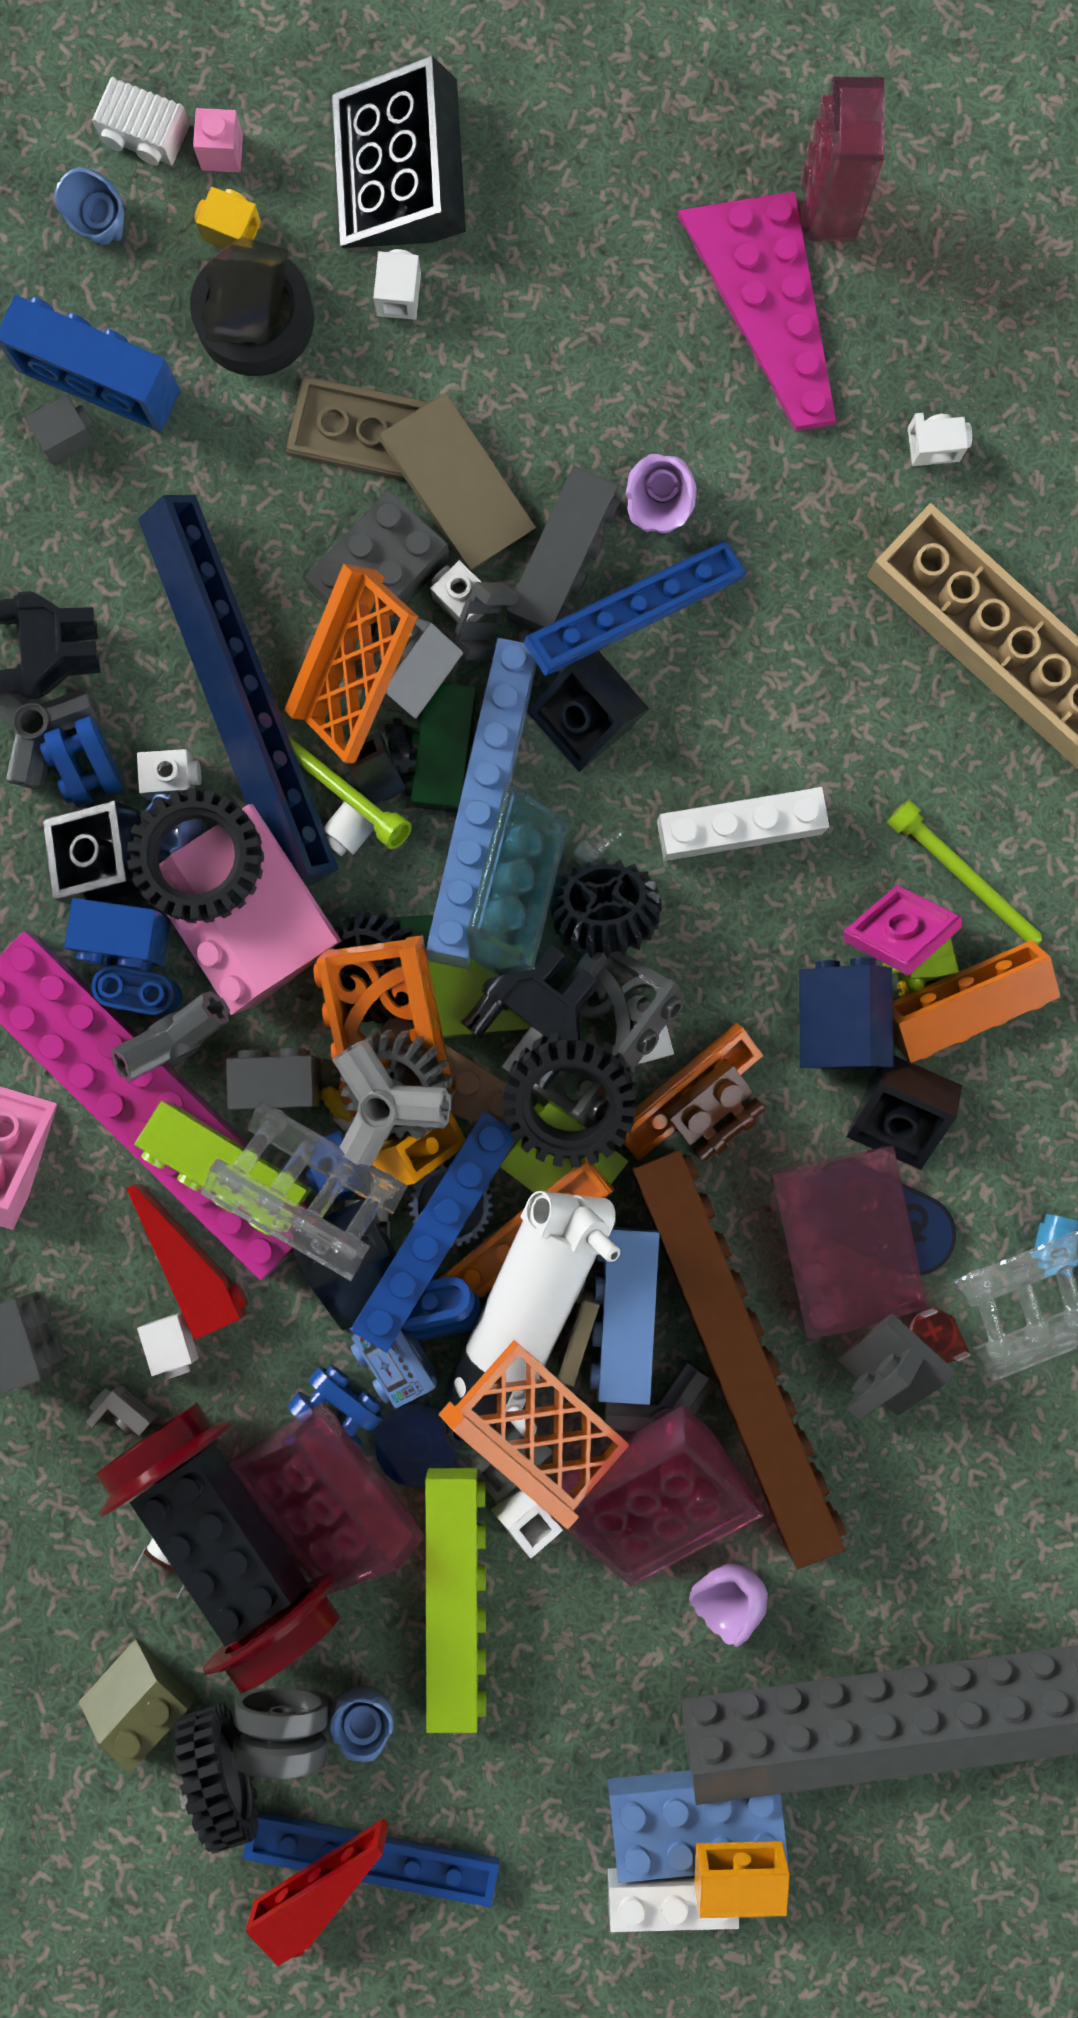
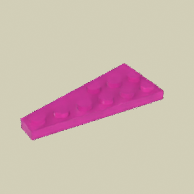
M795 192L678 210L677 217L681 225L689 234L698 256L706 265L714 280L713 283L742 336H745L751 347L754 358L759 367H762L773 387L772 390L794 431L834 425L836 417Z

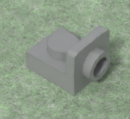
M120 1385L111 1392L105 1388L89 1406V1409L94 1413L86 1423L93 1428L111 1412L115 1415L113 1418L114 1422L122 1430L130 1434L135 1432L140 1436L150 1428L159 1416L124 1386Z

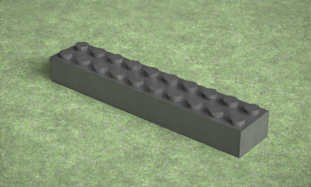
M1078 1645L680 1699L696 1805L1077 1754Z

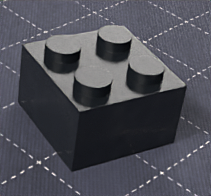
M112 801L43 820L53 900L71 905L72 898L103 902L141 892L132 880L134 874L129 870L127 861L131 860V853L127 851L128 842H133L135 837L131 833L134 824L140 826L142 822L139 810Z

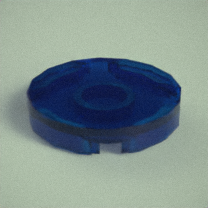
M422 1402L404 1404L391 1411L380 1425L375 1441L377 1460L384 1473L396 1483L412 1488L425 1486L428 1468H451L454 1464L457 1449H452L447 1445L443 1434L444 1420L438 1415L441 1410H438L436 1407Z

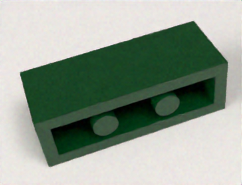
M442 682L418 717H422L420 732H413L412 744L417 757L415 772L408 771L406 779L407 788L405 789V796H412L411 802L414 808L458 812L468 767L477 697L475 686Z

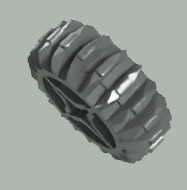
M392 1028L386 1030L381 1035L378 1032L373 1033L366 1039L378 1059H392L391 1065L387 1069L385 1068L391 1079H395L405 1086L447 1088L452 1084L454 1076L442 1073L448 1066V1060L437 1061L434 1056L438 1052V1047H431L429 1050L423 1047L424 1036H419L413 1042L411 1041L409 1030L402 1031L397 1036ZM341 1076L340 1080L347 1084L343 1076ZM347 1084L342 1089L341 1096L352 1099L348 1104L347 1111L358 1112L359 1101ZM447 1088L448 1094H451L452 1100L454 1092ZM378 1098L381 1106L390 1110L386 1102ZM394 1125L385 1142L392 1140L396 1135L399 1140H402L409 1133L418 1140L426 1135L427 1130L433 1131L436 1128Z

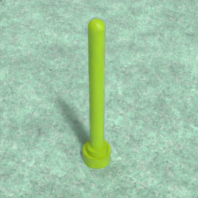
M288 735L299 765L374 825L373 829L376 832V838L389 849H396L406 841L412 829V825L408 820L397 812H383Z
M910 799L905 801L887 820L886 823L897 833L902 831L906 836L911 834L1025 942L1033 940L1037 945L1040 944L1042 941L1041 933L922 823L924 818L919 814L921 809Z

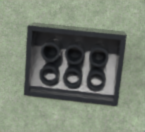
M433 56L332 94L340 246L342 248L433 243L466 232L457 78Z

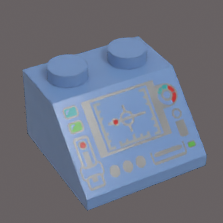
M403 1329L400 1330L387 1353L356 1334L351 1337L355 1343L351 1346L352 1353L363 1368L369 1365L377 1378L372 1382L373 1386L384 1403L391 1401L396 1409L436 1388L440 1378L439 1373L419 1341L413 1339Z

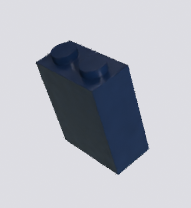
M875 958L850 959V966L840 967V961L823 960L815 961V968L799 969L800 1068L893 1067L892 967L876 965Z

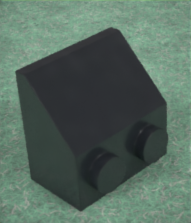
M598 650L566 666L527 712L580 772L627 733L649 708Z
M893 1055V1067H879L873 1073L846 1137L922 1170L957 1117L962 1085Z

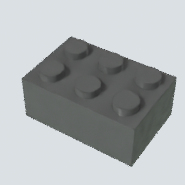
M387 490L304 578L309 590L327 605L343 563L376 569L385 577L382 584L404 604H407L450 558L448 544L393 493ZM375 602L373 604L370 614L376 612ZM377 622L371 624L372 636L375 633Z

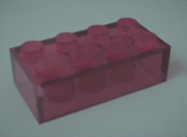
M833 76L828 95H821L819 118H815L813 141L808 143L807 162H803L801 172V188L807 189L806 201L802 202L801 227H808V241L855 242L884 161V77Z

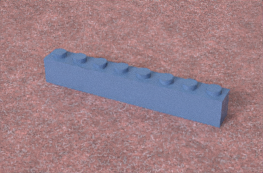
M502 638L497 639L427 942L426 952L428 960L431 962L465 969L470 967L537 669L536 661L522 642Z

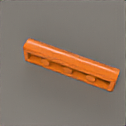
M738 1023L733 1024L636 1106L632 1130L630 1133H626V1141L623 1144L638 1161L676 1130L663 1112L724 1060H728L741 1075L763 1057V1054L744 1028Z

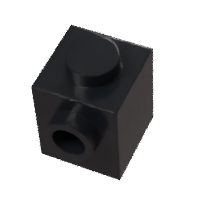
M377 731L367 736L355 764L347 763L349 772L345 773L353 788L363 793L373 804L395 797L398 792L407 787L402 773L398 770V766L392 765L389 748L381 733Z

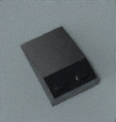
M369 1197L291 1231L294 1255L312 1290L342 1331L353 1326L396 1255L393 1245Z

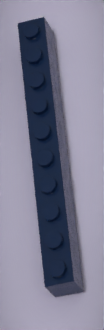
M163 495L138 521L247 805H254L306 887L311 886L339 869L197 497L196 495Z

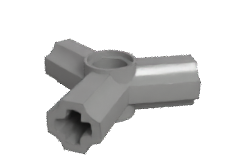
M366 1039L350 1046L332 1059L359 1101L358 1112L339 1147L344 1152V1157L356 1165L365 1164L371 1166L375 1162L394 1125L444 1128L449 1123L451 1094H448L447 1088L405 1086L401 1082L391 1079ZM378 1098L385 1101L390 1110L382 1107Z

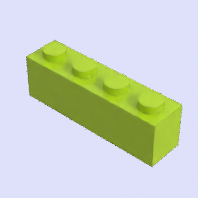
M161 1101L134 1143L135 1146L144 1151L141 1155L144 1160L160 1169H163L165 1165L173 1168L180 1173L177 1180L198 1192L203 1187L215 1194L216 1196L213 1199L215 1204L233 1214L239 1209L252 1217L249 1224L268 1236H271L273 1232L278 1234L286 1232L312 1190L307 1185L171 1101Z

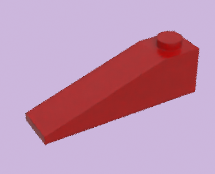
M135 1184L126 1188L194 1340L246 1316L243 1308L248 1306V1302L241 1286L238 1283L232 1285L230 1278L143 1184Z
M384 1818L254 1900L245 1932L277 1967L292 1957L298 1958L310 1948L381 1857L389 1826Z

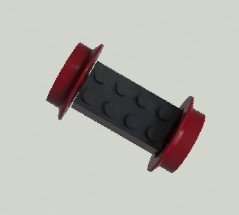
M195 1403L95 1473L109 1495L99 1514L103 1517L135 1497L129 1502L223 1643V1646L205 1663L203 1667L204 1673L209 1675L226 1671L238 1691L243 1693L259 1686L288 1667L317 1644L336 1625L340 1615L326 1596L335 1580V1576L332 1572H329L309 1582L306 1581L216 1444L212 1443L203 1449L233 1425L232 1422L225 1421L211 1424L199 1404Z

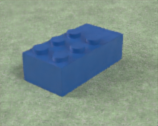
M16 294L14 295L0 325V347L16 371L155 431L162 432L180 393V388L165 358L128 343V340L123 335L114 330L105 329L104 332L91 327V324L79 315L68 313L65 316L55 312L51 305L39 298L31 297L30 300H27Z

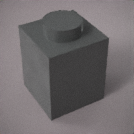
M67 394L24 417L43 452L53 465L95 443L89 432V429L95 426L84 406L81 404L75 407Z

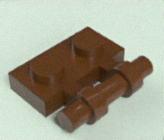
M724 1060L663 1113L689 1145H692L701 1136L705 1139L693 1150L704 1163L714 1153L720 1155L727 1149L726 1143L743 1129L748 1131L756 1124L754 1120L766 1109L757 1098H754L745 1107L741 1105V1102L753 1092L736 1068L728 1060ZM730 1112L733 1117L715 1131L713 1126Z

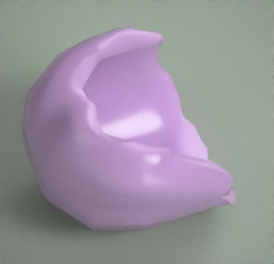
M649 454L634 466L629 473L626 496L628 497L627 509L633 524L639 526L645 532L655 531L663 534L671 532L686 523L695 507L697 487L693 474L685 461L677 456Z
M727 1563L712 1570L692 1587L689 1601L695 1608L697 1615L703 1617L706 1625L715 1634L720 1635L724 1643L728 1645L734 1644V1647H738L749 1639L753 1630L765 1616L768 1593L765 1584L751 1568L745 1565Z

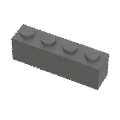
M573 465L517 586L516 592L520 594L517 604L509 605L507 608V621L535 632L571 614V609L566 606L571 595L579 596L585 585L588 573L584 572L583 569L588 558L596 560L602 548L605 537L599 534L605 522L613 523L620 508L621 501L616 499L617 484Z

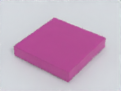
M896 885L843 931L844 942L909 975L962 928V917Z

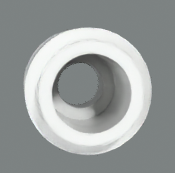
M343 802L323 829L331 849L338 855L343 856L346 851L354 855L373 832L374 825L346 802Z

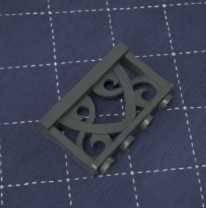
M618 951L612 952L607 959L604 953L598 952L591 958L586 952L557 992L563 995L583 969L598 980L599 987L579 1011V1015L582 1018H596L614 1008L616 1042L612 1048V1055L616 1056L620 1052L625 1058V1068L631 1067L634 1074V1068L642 1057L652 1052L657 1045L659 1034L666 1024L676 1019L680 1014L685 995L676 982L667 979L628 954H625L624 957ZM618 966L635 976V978L620 987L612 972ZM642 987H650L656 991L657 996L645 1012L639 1011L640 1003L648 1000L645 996H634L627 1001L626 996L632 991ZM596 994H599L598 1000L600 1003L609 995V998L596 1007L588 1006ZM531 1026L501 1067L509 1074L514 1060L518 1061L520 1052L525 1047L532 1050L535 1040L542 1037L544 1043H546L548 1039ZM562 1068L558 1072L554 1090L549 1087L544 1090L537 1083L532 1088L533 1093L580 1123L586 1129L593 1126L595 1122H599L605 1116L610 1106L608 1093L603 1084L590 1073L576 1068ZM569 1074H574L573 1082L579 1092L581 1083L587 1080L592 1081V1085L581 1100H571L566 1095L565 1085Z

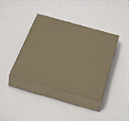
M587 1286L582 1291L580 1304L577 1303L558 1363L559 1381L573 1387L600 1306L599 1301H595L594 1289Z

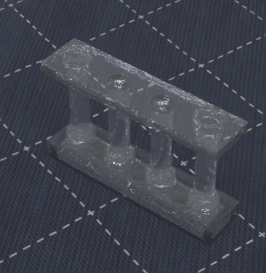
M259 1101L247 1129L254 1134V1137L233 1165H229L219 1158L216 1159L207 1173L200 1194L352 1281L370 1248L369 1245L360 1241L380 1208L391 1214L395 1212L408 1186L397 1180L390 1173L383 1172L373 1165H356L344 1157V1152L339 1148L340 1146L291 1119L281 1110L272 1108ZM269 1144L292 1156L271 1187H267L248 1176V1173ZM306 1165L329 1177L308 1209L285 1197ZM343 1186L365 1198L364 1203L346 1231L322 1219Z
M1078 1231L984 1269H975L966 1276L953 1280L955 1288L971 1308L979 1306L988 1341L973 1348L978 1362L993 1382L1078 1348V1289L1072 1267L1078 1265ZM1056 1274L1065 1310L1043 1319L1033 1283ZM1017 1290L1027 1325L1004 1334L994 1298Z

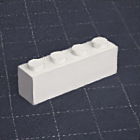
M822 787L660 814L657 820L664 861L822 835L829 828Z

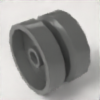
M262 1688L239 1696L235 1702L234 1725L242 1733L238 1734L233 1741V1766L236 1770L246 1775L273 1779L302 1777L316 1773L324 1768L327 1760V1738L320 1731L325 1729L328 1724V1698L324 1694L313 1690L291 1688Z

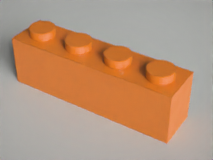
M1031 940L964 969L959 973L932 983L921 990L894 1000L893 1041L896 1047L912 1063L919 1059L928 1058L935 1052L955 1043L967 1041L971 1036L987 1029L1001 1026L1008 1020L1028 1011L1040 1009L1045 1004L1060 998L1051 957Z

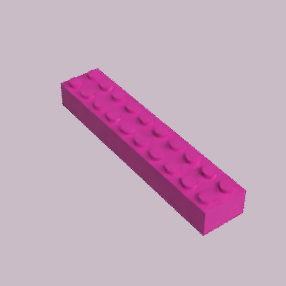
M23 931L0 955V1024L260 1281L268 1277L294 1250L291 1231L323 1216L305 1199L286 1232L282 1234L273 1232L271 1236H268L249 1224L252 1219L249 1215L239 1209L233 1214L213 1202L215 1194L203 1187L198 1192L177 1180L180 1173L173 1168L165 1165L163 1169H160L141 1157L144 1151L135 1146L134 1143L161 1101H171L261 1158L263 1157L168 1063L129 1083L126 1079L120 1077L113 1065V1058L110 1052L114 1047L138 1036V1034L112 1008L100 1004L93 996L92 989L37 935Z

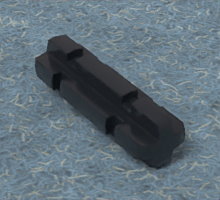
M393 718V723L385 724L384 727L392 765L398 766L399 772L407 773L408 767L416 766V755L408 726L403 725L402 719Z

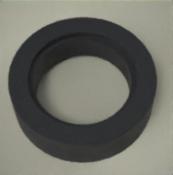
M261 246L232 248L210 260L200 271L194 282L190 297V313L193 325L206 352L223 368L246 376L269 375L288 367L307 347L314 327L312 300L302 273L290 259L281 253ZM249 279H261L274 283L287 294L291 301L289 320L282 332L269 342L254 346L237 344L226 338L216 327L215 314L217 305L223 294L233 285Z

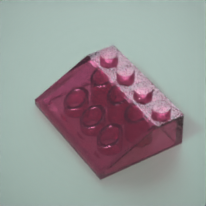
M893 1145L771 1170L807 1339L849 1332L879 1323L890 1314L899 1317L928 1308Z
M324 1403L299 1414L228 1462L264 1518L310 1578L313 1580L325 1573H333L335 1580L326 1595L398 1570L425 1537L416 1525L413 1516L403 1508L390 1491L387 1482L377 1474L365 1458L362 1449L352 1441L340 1425L336 1415Z
M682 1405L624 1438L630 1444L629 1447L574 1509L579 1518L568 1530L552 1516L551 1518L631 1587L763 1517L764 1509L712 1431L685 1405ZM607 1449L601 1451L593 1457L602 1456ZM581 1469L566 1471L562 1474V1489L568 1494L581 1480Z

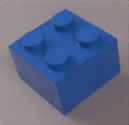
M72 898L64 948L77 952L76 959L87 961L86 963L111 966L113 959L118 960L117 965L151 973L152 965L164 967L171 921L169 917L152 909Z

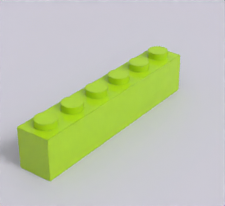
M428 1468L425 1479L426 1733H477L478 1718L486 1717L487 1691L479 1690V1675H486V1648H478V1633H486V1607H478V1591H486V1565H478V1549H486V1523H478V1507H486V1481H478L477 1468Z

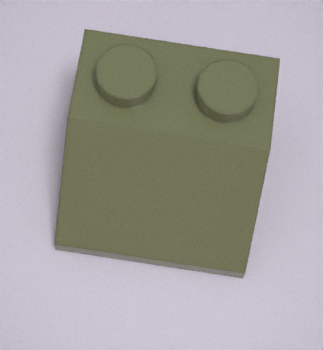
M136 1638L81 1698L79 1704L98 1744L130 1774L175 1725L180 1717L184 1715L197 1694Z

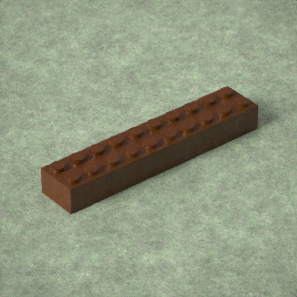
M673 1149L629 1167L652 1225L659 1232V1242L788 1555L797 1570L845 1551L840 1539L841 1536L847 1534L837 1510L833 1509L830 1501L825 1502L824 1497L829 1495L830 1491L821 1471L817 1470L814 1462L809 1463L807 1457L814 1453L804 1430L801 1431L798 1423L793 1425L791 1417L797 1415L795 1406L788 1391H785L782 1385L777 1386L774 1377L781 1375L772 1352L768 1351L766 1346L761 1347L758 1337L764 1335V1331L755 1311L752 1312L750 1307L745 1308L742 1298L748 1296L746 1287L739 1272H735L734 1269L730 1270L726 1258L731 1257L732 1254L723 1233H719L718 1230L714 1232L709 1219L716 1216L707 1194L697 1192L693 1180L699 1178V1174L691 1155H682L681 1150Z

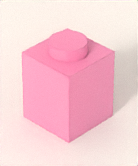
M196 108L193 148L201 170L241 172L243 132L236 110Z

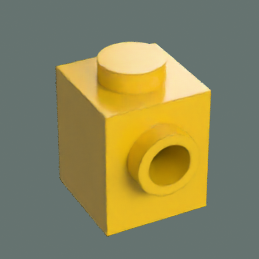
M211 186L206 200L202 199L199 202L195 212V223L202 240L226 250L240 246H251L261 224L256 204L247 201L243 195L231 189H226L224 192Z

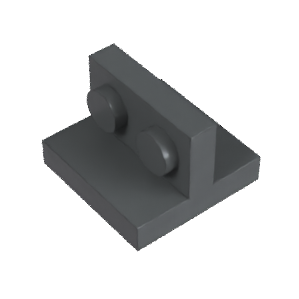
M890 1314L848 1345L837 1359L858 1379L851 1389L855 1395L847 1407V1410L858 1420L883 1403L899 1416L950 1382L955 1372L952 1367L894 1314Z

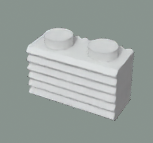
M114 77L110 78L92 119L100 140L107 147L115 151H122L123 147L136 152L138 157L146 163L155 166L159 162L173 166L190 126L185 108L180 103L176 104L173 100L169 101L165 97L161 98L158 94L154 95L152 92H146L144 89H139L137 86L124 83L122 80H117Z

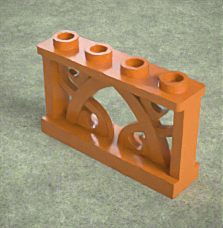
M423 935L407 937L405 940L335 950L327 949L320 955L317 963L314 964V979L317 987L323 989L325 1003L322 1007L323 1020L327 1028L331 1027L334 1040L331 1044L332 1059L350 1046L367 1039L359 1028L370 1006L380 998L385 1008L393 1015L402 1019L413 1020L414 1028L409 1030L411 1041L414 1042L419 1036H424L423 1047L427 1050L431 1047H438V1052L434 1056L436 1060H448ZM397 957L401 959V965L396 966L381 976L375 965L371 962ZM346 965H357L367 972L372 984L368 987L362 977L352 974L350 977L356 983L355 989H346L342 985L340 971ZM391 988L394 998L397 997L398 992H405L408 995L409 1003L399 1006L392 1000L387 990ZM346 1003L354 1004L349 1014ZM392 1059L379 1060L383 1067L387 1069L391 1065ZM447 1063L448 1066L442 1073L451 1075L449 1064ZM340 1081L339 1093L343 1105H348L352 1099L341 1096L342 1089L347 1084ZM453 1084L447 1087L454 1092ZM349 1111L350 1117H355L357 1111Z

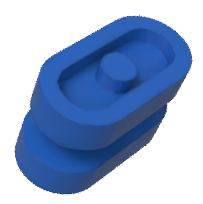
M91 715L75 721L76 735L67 738L63 729L57 728L44 733L45 742L40 744V749L49 767L56 766L62 778L58 781V786L66 803L74 802L77 808L94 803L92 790L102 786L108 796L125 790L116 763L96 721ZM82 750H85L94 769L93 772L86 775L75 754Z
M107 966L100 969L95 974L91 985L93 996L104 1006L161 1018L178 1011L183 999L181 988L174 980L160 974L119 966Z
M458 1277L431 1280L402 1329L413 1339L420 1341L467 1332L474 1329L484 1306L474 1291Z
M330 1365L327 1369L319 1366L309 1378L310 1384L316 1389L311 1397L303 1392H298L288 1404V1408L298 1420L335 1450L348 1458H352L363 1445L361 1439L355 1433L360 1427L370 1432L375 1430L384 1418L379 1411L382 1408V1404L370 1393L362 1391L359 1395L348 1386L350 1378L338 1367ZM328 1401L348 1416L343 1423L323 1408Z

